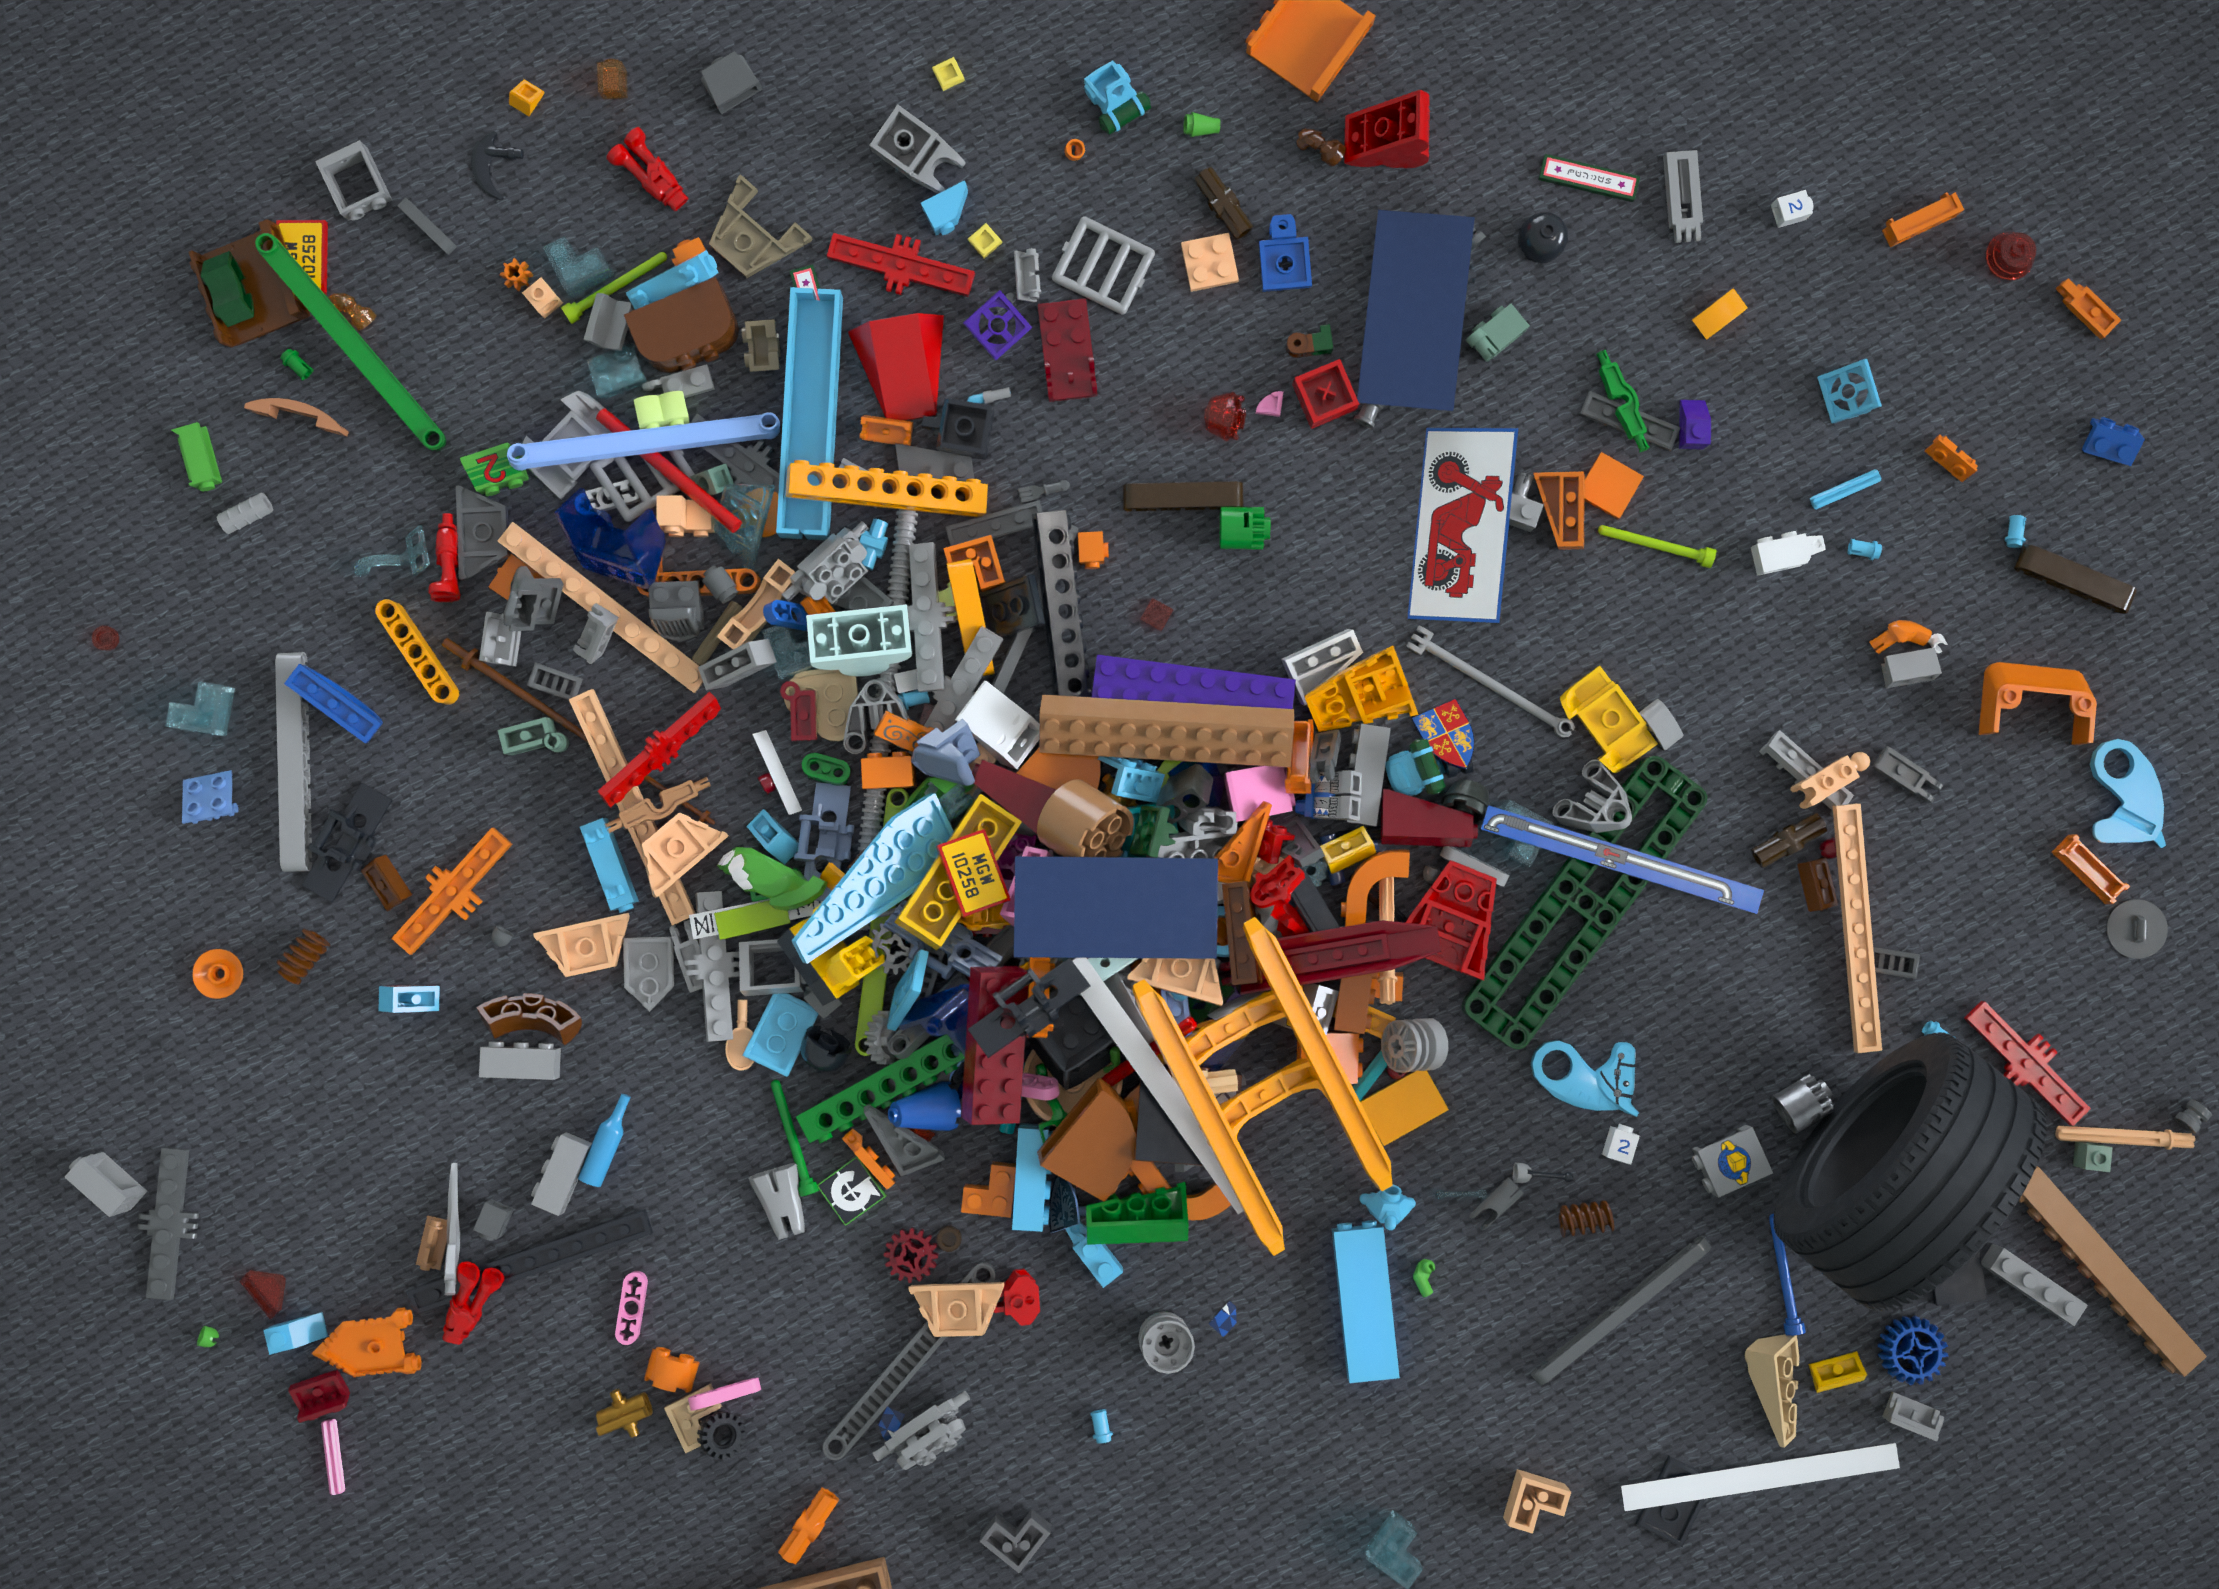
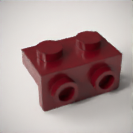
M338 1369L292 1384L288 1390L299 1409L296 1418L299 1423L315 1420L319 1416L331 1412L341 1411L346 1407L350 1395L349 1388Z

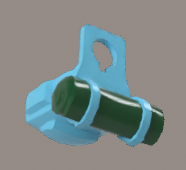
M1114 61L1098 68L1084 78L1085 92L1094 105L1098 104L1103 114L1099 117V124L1101 129L1108 135L1119 131L1120 128L1137 117L1143 116L1145 112L1151 109L1149 97L1142 91L1136 93L1130 85L1131 80L1128 73L1125 72L1120 64H1116Z
M1416 739L1409 745L1411 752L1402 751L1389 757L1385 767L1389 782L1395 792L1413 796L1419 794L1425 788L1427 794H1438L1446 787L1443 780L1444 766L1441 758L1433 752L1428 739Z

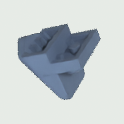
M963 718L943 733L938 728H935L917 741L918 747L913 751L911 762L924 774L965 786L972 785L975 782L968 764L978 758L980 752L969 725Z

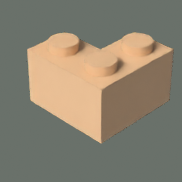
M657 496L656 525L664 533H669V537H684V533H693L694 537H708V533H715V518L695 501L686 500L683 496Z
M1517 1469L1503 1518L1508 1526L1533 1534L1539 1510L1564 1516L1571 1491L1564 1483Z

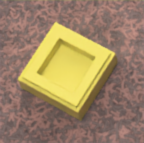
M954 57L932 67L943 91L965 81Z
M987 223L968 238L970 244L983 258H986L1002 244L1001 239Z

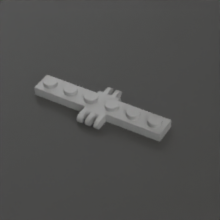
M935 543L909 545L913 605L907 606L909 630L915 634L918 691L945 690L941 629L947 628V623L956 622V616H946L948 613H955L956 610L955 606L946 607L944 602H939Z
M983 626L979 629L952 678L944 676L945 690L932 691L935 693L933 698L938 702L926 721L925 727L938 728L943 733L955 724L956 717L975 694L973 691L1004 640L1003 638Z
M722 891L699 892L695 894L697 913L723 908ZM719 934L699 938L700 955H693L694 960L684 961V966H694V970L685 971V976H695V980H702L706 1041L733 1040L729 978L740 977L739 971L734 972V968L739 967V962H734L733 959L739 958V952L726 953V940H720Z

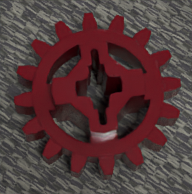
M911 1227L909 1233H906L903 1228L900 1230V1237L895 1233L892 1235L894 1243L887 1242L886 1244L890 1251H886L884 1257L890 1258V1260L885 1263V1266L893 1267L891 1275L895 1273L900 1274L899 1281L905 1276L908 1279V1283L912 1282L913 1277H916L920 1282L922 1281L923 1273L926 1276L931 1274L929 1267H936V1263L932 1259H936L939 1256V1253L933 1252L937 1247V1243L930 1244L929 1241L932 1235H928L925 1238L923 1236L924 1229H921L919 1233H915L914 1227ZM912 1239L920 1241L923 1245L913 1243ZM901 1242L902 1252L895 1255V1249ZM908 1249L912 1253H917L913 1261L911 1257L906 1258ZM928 1254L927 1262L921 1268L920 1259ZM900 1265L909 1267L910 1271L903 1269Z

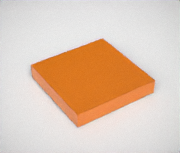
M1601 452L1585 478L1584 500L1614 518L1620 519L1644 476Z

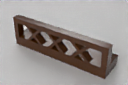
M1248 881L1222 884L1232 985L1234 986L1263 984L1262 970L1249 946L1243 929L1245 922L1254 917L1256 918L1255 905L1250 898L1253 884Z

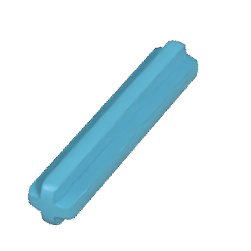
M1874 469L1810 498L1812 507L1814 509L1821 508L1881 481V476L1878 470Z

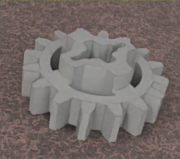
M880 923L881 930L879 932L874 929L872 930L875 937L874 939L871 938L873 942L872 947H870L875 951L877 958L879 957L877 947L882 948L885 953V962L878 968L884 966V973L886 974L889 969H892L896 975L898 974V968L905 972L907 970L906 964L912 962L908 955L914 945L910 943V948L905 947L901 937L894 933L886 940L879 939L884 933L889 931L883 927V923ZM896 940V945L904 949V952L894 951L892 955L890 954V949L883 946L882 943L892 944ZM901 955L907 956L902 962L893 964L895 958Z
M886 1010L878 1011V1015H872L873 1022L867 1023L870 1029L865 1031L867 1040L864 1042L865 1045H869L866 1053L872 1054L871 1061H877V1064L882 1065L893 1064L895 1060H900L890 1053L888 1043L892 1036L906 1024L905 1021H902L896 1031L887 1029L890 1011ZM901 1041L896 1045V1052L904 1050L903 1044H906V1041Z

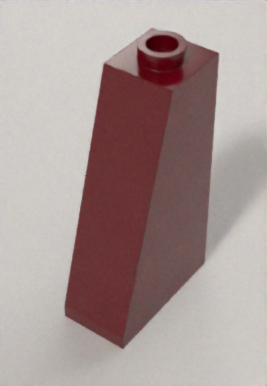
M982 760L981 764L976 763L972 771L975 779L974 784L1037 834V825L1042 809L1056 789L985 760Z
M1383 789L1381 797V844L1471 847L1473 839H1477L1478 824H1473V815L1389 789Z

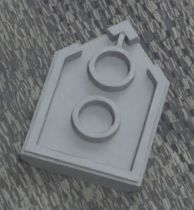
M672 937L623 938L624 988L637 998L649 1012L674 987V942Z

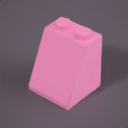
M1259 766L1227 772L1223 775L1230 811L1236 812V823L1246 821L1263 801L1272 804L1269 816L1293 811L1292 806L1296 805L1294 794L1286 793L1285 789L1287 767Z

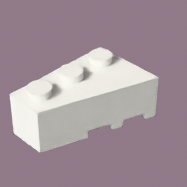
M1346 629L1284 657L1281 661L1289 679H1296L1295 693L1300 704L1305 706L1307 704L1305 695L1345 670L1363 651L1354 630Z

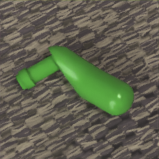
M1117 1046L1110 1049L1112 1065L1104 1067L1103 1071L1105 1073L1120 1065V1049Z

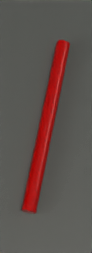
M606 408L600 410L596 416V420L612 433L632 431ZM659 452L639 455L732 533L741 527L742 521Z

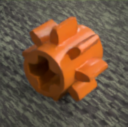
M513 258V262L509 264L503 263L505 269L504 272L500 273V276L507 279L504 284L508 288L514 285L515 289L520 291L521 286H530L528 278L533 277V274L527 270L529 265L525 261L519 265V262ZM515 272L520 274L518 277L513 276Z

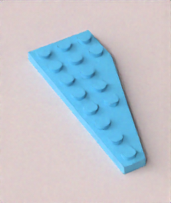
M935 793L927 794L890 818L791 940L803 963H809L914 893L939 855L936 846L947 842L954 832Z

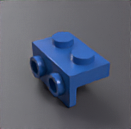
M2101 417L2100 420L2092 418L2090 424L2093 427L2083 445V452L2131 466L2145 440L2139 433V429L2125 424L2124 427L2115 425V421L2105 417Z

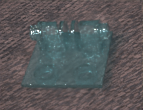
M633 343L623 346L622 351L611 350L587 360L597 396L601 399L604 397L609 399V397L618 394V392L622 394L621 388L623 387L626 391H629L628 385L631 388L642 386L643 382L647 381L644 373L641 371Z

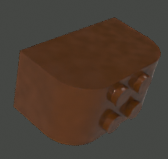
M716 277L624 314L639 352L655 369L665 373H673L680 370L686 371L695 368L696 364L701 361L711 362L718 359V354L729 350L734 345L739 333L738 322L723 287Z

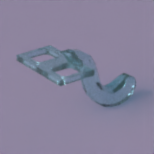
M419 525L405 536L407 549L404 553L400 555L378 554L364 557L354 564L355 574L357 576H366L374 566L406 564L411 565L412 575L416 576L430 565L423 526ZM418 532L419 543L413 547L412 537ZM422 554L423 564L417 569L416 558Z

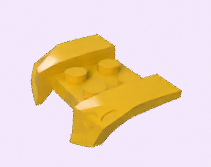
M1601 666L1595 668L1560 696V701L1567 718L1570 720L1575 715L1578 716L1604 752L1597 759L1613 773L1620 772L1658 745L1647 730V723L1618 684L1610 680Z

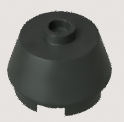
M1457 780L1442 797V806L1473 815V823L1481 825L1483 824L1488 805L1490 806L1489 791L1485 786L1475 781Z

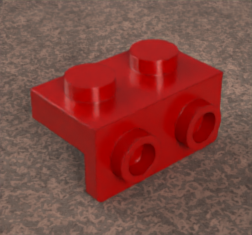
M1268 819L1257 857L1269 864H1278L1283 840L1294 841L1295 835L1287 832V828L1284 826L1273 825V821Z

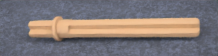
M1386 877L1379 880V921H1394V877ZM1395 969L1380 972V976L1377 978V981L1380 983V1003L1391 1005L1395 1003V983L1398 981L1395 976Z
M2058 1126L2055 1133L2056 1138L2060 1141L2159 1146L2168 1150L2172 1149V1147L2194 1148L2195 1136H2192V1133H2175L2168 1129L2160 1132Z

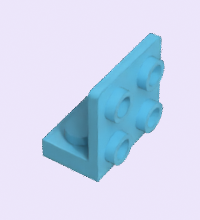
M1099 756L1098 760L1118 769L1112 794L1157 803L1165 774L1156 771L1157 766L1144 763L1139 758L1123 759L1122 757Z

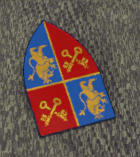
M1456 698L1411 718L1421 738L1428 739L1430 746L1433 748L1434 756L1451 766L1467 770L1474 752V734Z

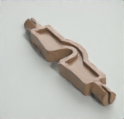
M705 777L694 783L689 780L678 786L663 790L659 793L662 803L661 809H656L650 799L646 798L633 807L620 812L617 815V819L604 824L605 828L613 826L607 829V832L610 834L621 827L627 830L646 820H661L670 815L676 806L698 796V791L710 787V782H707L708 778Z

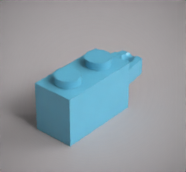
M1081 1221L1078 1225L1066 1228L1073 1242L1074 1251L1103 1288L1123 1273L1122 1265L1105 1244L1087 1245V1230Z

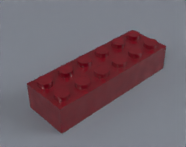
M1019 966L970 967L961 1118L971 1125L1020 1123L1025 1035L1023 1037L1019 1036L988 1058L968 1031L971 1026L1000 1007L993 998V993L1001 992L1027 973L1026 970ZM1028 985L1007 999L1005 1004L1008 1005L1014 1002L1017 1006L1027 1000ZM1006 1017L1001 1022V1027L1004 1029H1010L1015 1025V1019L1012 1017Z

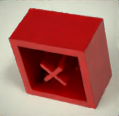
M1340 359L1295 377L1292 386L1311 429L1354 412L1359 406L1357 397Z

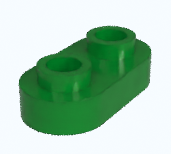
M810 753L802 761L803 772L808 778L836 786L844 785L850 779V767L843 760L819 753ZM812 764H818V770L813 771L810 769ZM841 770L843 772V775L841 777H835V771Z

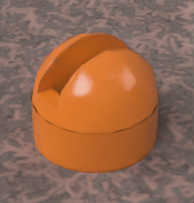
M1078 139L1070 140L1065 146V155L1069 160H1079L1085 153V146ZM1072 146H1075V156L1072 155Z

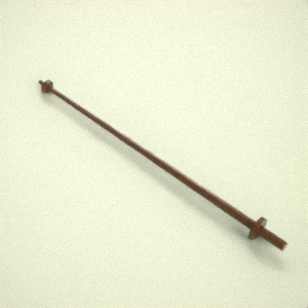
M449 638L442 642L443 647L464 660L461 665L462 669L468 671L473 666L588 742L582 729L483 661H479L480 650L474 648L468 652ZM649 775L644 777L646 782L660 791L667 789ZM688 802L681 804L698 815L700 822L705 823L707 821L712 825L715 824V821L709 817L710 811L706 810L702 813Z

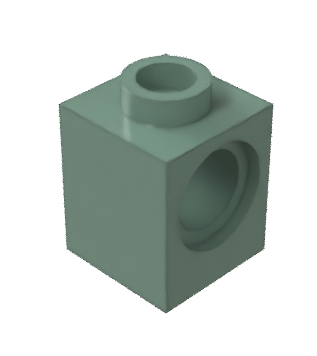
M726 463L690 476L709 495L735 487Z
M2075 1142L2073 1166L2086 1170L2110 1172L2113 1147L2096 1143Z

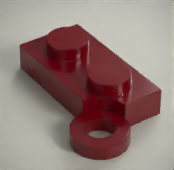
M793 681L785 682L781 686L780 693L785 700L790 701L791 741L817 740L816 691H801L797 683ZM790 686L795 689V693L792 696L786 694V689Z

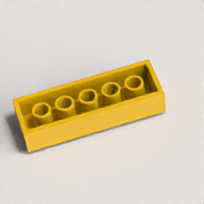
M980 794L973 801L948 841L985 829L997 861L1022 821ZM939 855L894 922L935 950L943 945L961 917Z

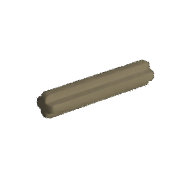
M735 601L729 603L693 655L692 660L701 666L708 661L721 642L717 635L729 620L743 609L741 605Z

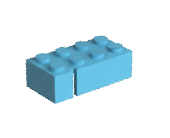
M1020 1123L1018 1128L1012 1230L1042 1232L1043 1226L1048 1225L1050 1206H1045V1199L1050 1200L1051 1181H1047V1174H1051V1171L1040 1166L1037 1151L1043 1143L1038 1124ZM1050 1126L1043 1129L1045 1141L1054 1132L1050 1131Z

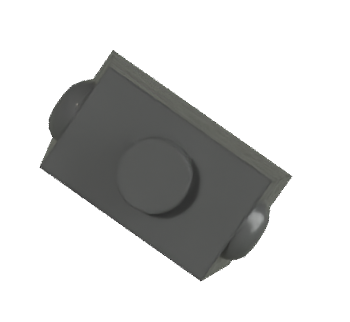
M735 51L725 57L715 59L711 66L701 71L703 74L701 82L721 115L763 90L759 80L744 57L740 54L737 55Z

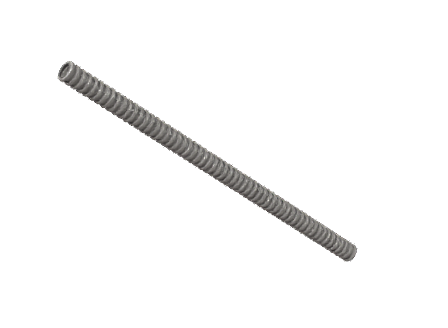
M899 509V511H896V515H898V518L895 519L897 526L894 528L897 531L894 534L896 541H893L895 549H892L894 556L891 557L893 564H890L892 571L889 572L891 579L888 580L890 587L887 589L890 591L887 596L894 601L891 606L907 605L906 601L909 600V597H907V594L910 592L907 589L910 586L908 579L911 578V574H909V571H911L909 545L914 544L913 541L916 539L914 533H916L917 529L914 527L917 525L915 518L918 517V513L913 510ZM899 662L889 664V668L879 673L880 678H877L883 681L894 693L898 692L894 674H897L898 669H901ZM876 686L878 693L875 694V697H879L882 689L880 686ZM883 704L885 713V711H888L887 704ZM874 731L871 732L873 739L870 740L872 747H869V751L871 753H882V757H888V753H891L889 746L892 743L876 736ZM887 788L867 789V792L864 793L866 801H863L865 808H862L864 816H861L863 824H860L862 831L859 832V835L862 836L858 840L861 844L857 849L860 853L882 830L880 822H883L881 814H884L882 807L885 806L883 799H886L884 791H887ZM869 923L858 930L868 931L870 929Z

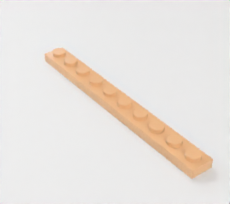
M512 522L498 539L500 544L544 578H560L563 582L562 592L588 612L592 611V606L597 603L619 617L613 631L693 693H696L703 684L697 663L517 524Z
M591 689L569 699L604 778L608 782L628 763L594 689ZM634 786L625 795L624 799L616 804L620 812L641 802L644 798L639 787ZM648 820L628 829L643 863L640 845L658 831L655 822ZM680 878L659 895L672 925L688 919L689 915L696 914Z
M1861 804L1836 805L1832 807L1854 1052L1882 1051Z

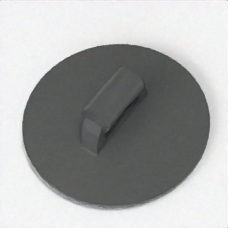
M2133 899L2119 904L2111 912L2107 921L2106 931L2109 942L2117 952L2129 958L2141 959L2149 957L2161 949L2167 938L2168 925L2164 914L2156 905L2145 900Z

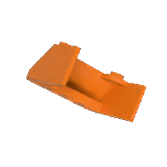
M2003 662L1990 664L1985 669L1979 735L1999 733L2001 709L2017 707L2022 700V691L2024 690L2070 695L2069 706L2074 714L2072 745L2093 743L2097 703L2082 673L2076 670Z

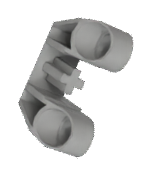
M872 679L867 682L849 707L843 745L852 754L861 753L867 746L865 706L869 707L871 729H876L884 715L883 704H887L888 712L905 720L907 718L910 719L902 700L879 679ZM871 684H878L881 687L882 693L879 697L875 698L869 695L868 687ZM857 735L861 737L863 741L861 748L854 749L850 746L849 739L851 736Z
M1596 759L1589 761L1584 766L1582 775L1590 785L1609 798L1606 799L1591 790L1590 793H1586V798L1583 802L1599 812L1596 814L1582 804L1569 799L1559 801L1554 806L1552 812L1553 816L1562 825L1595 833L1624 829L1632 821V814L1625 791L1606 767ZM1599 768L1595 775L1589 777L1592 769ZM1563 808H1570L1565 815L1559 816ZM1623 811L1626 813L1623 821H1613V816L1616 812Z

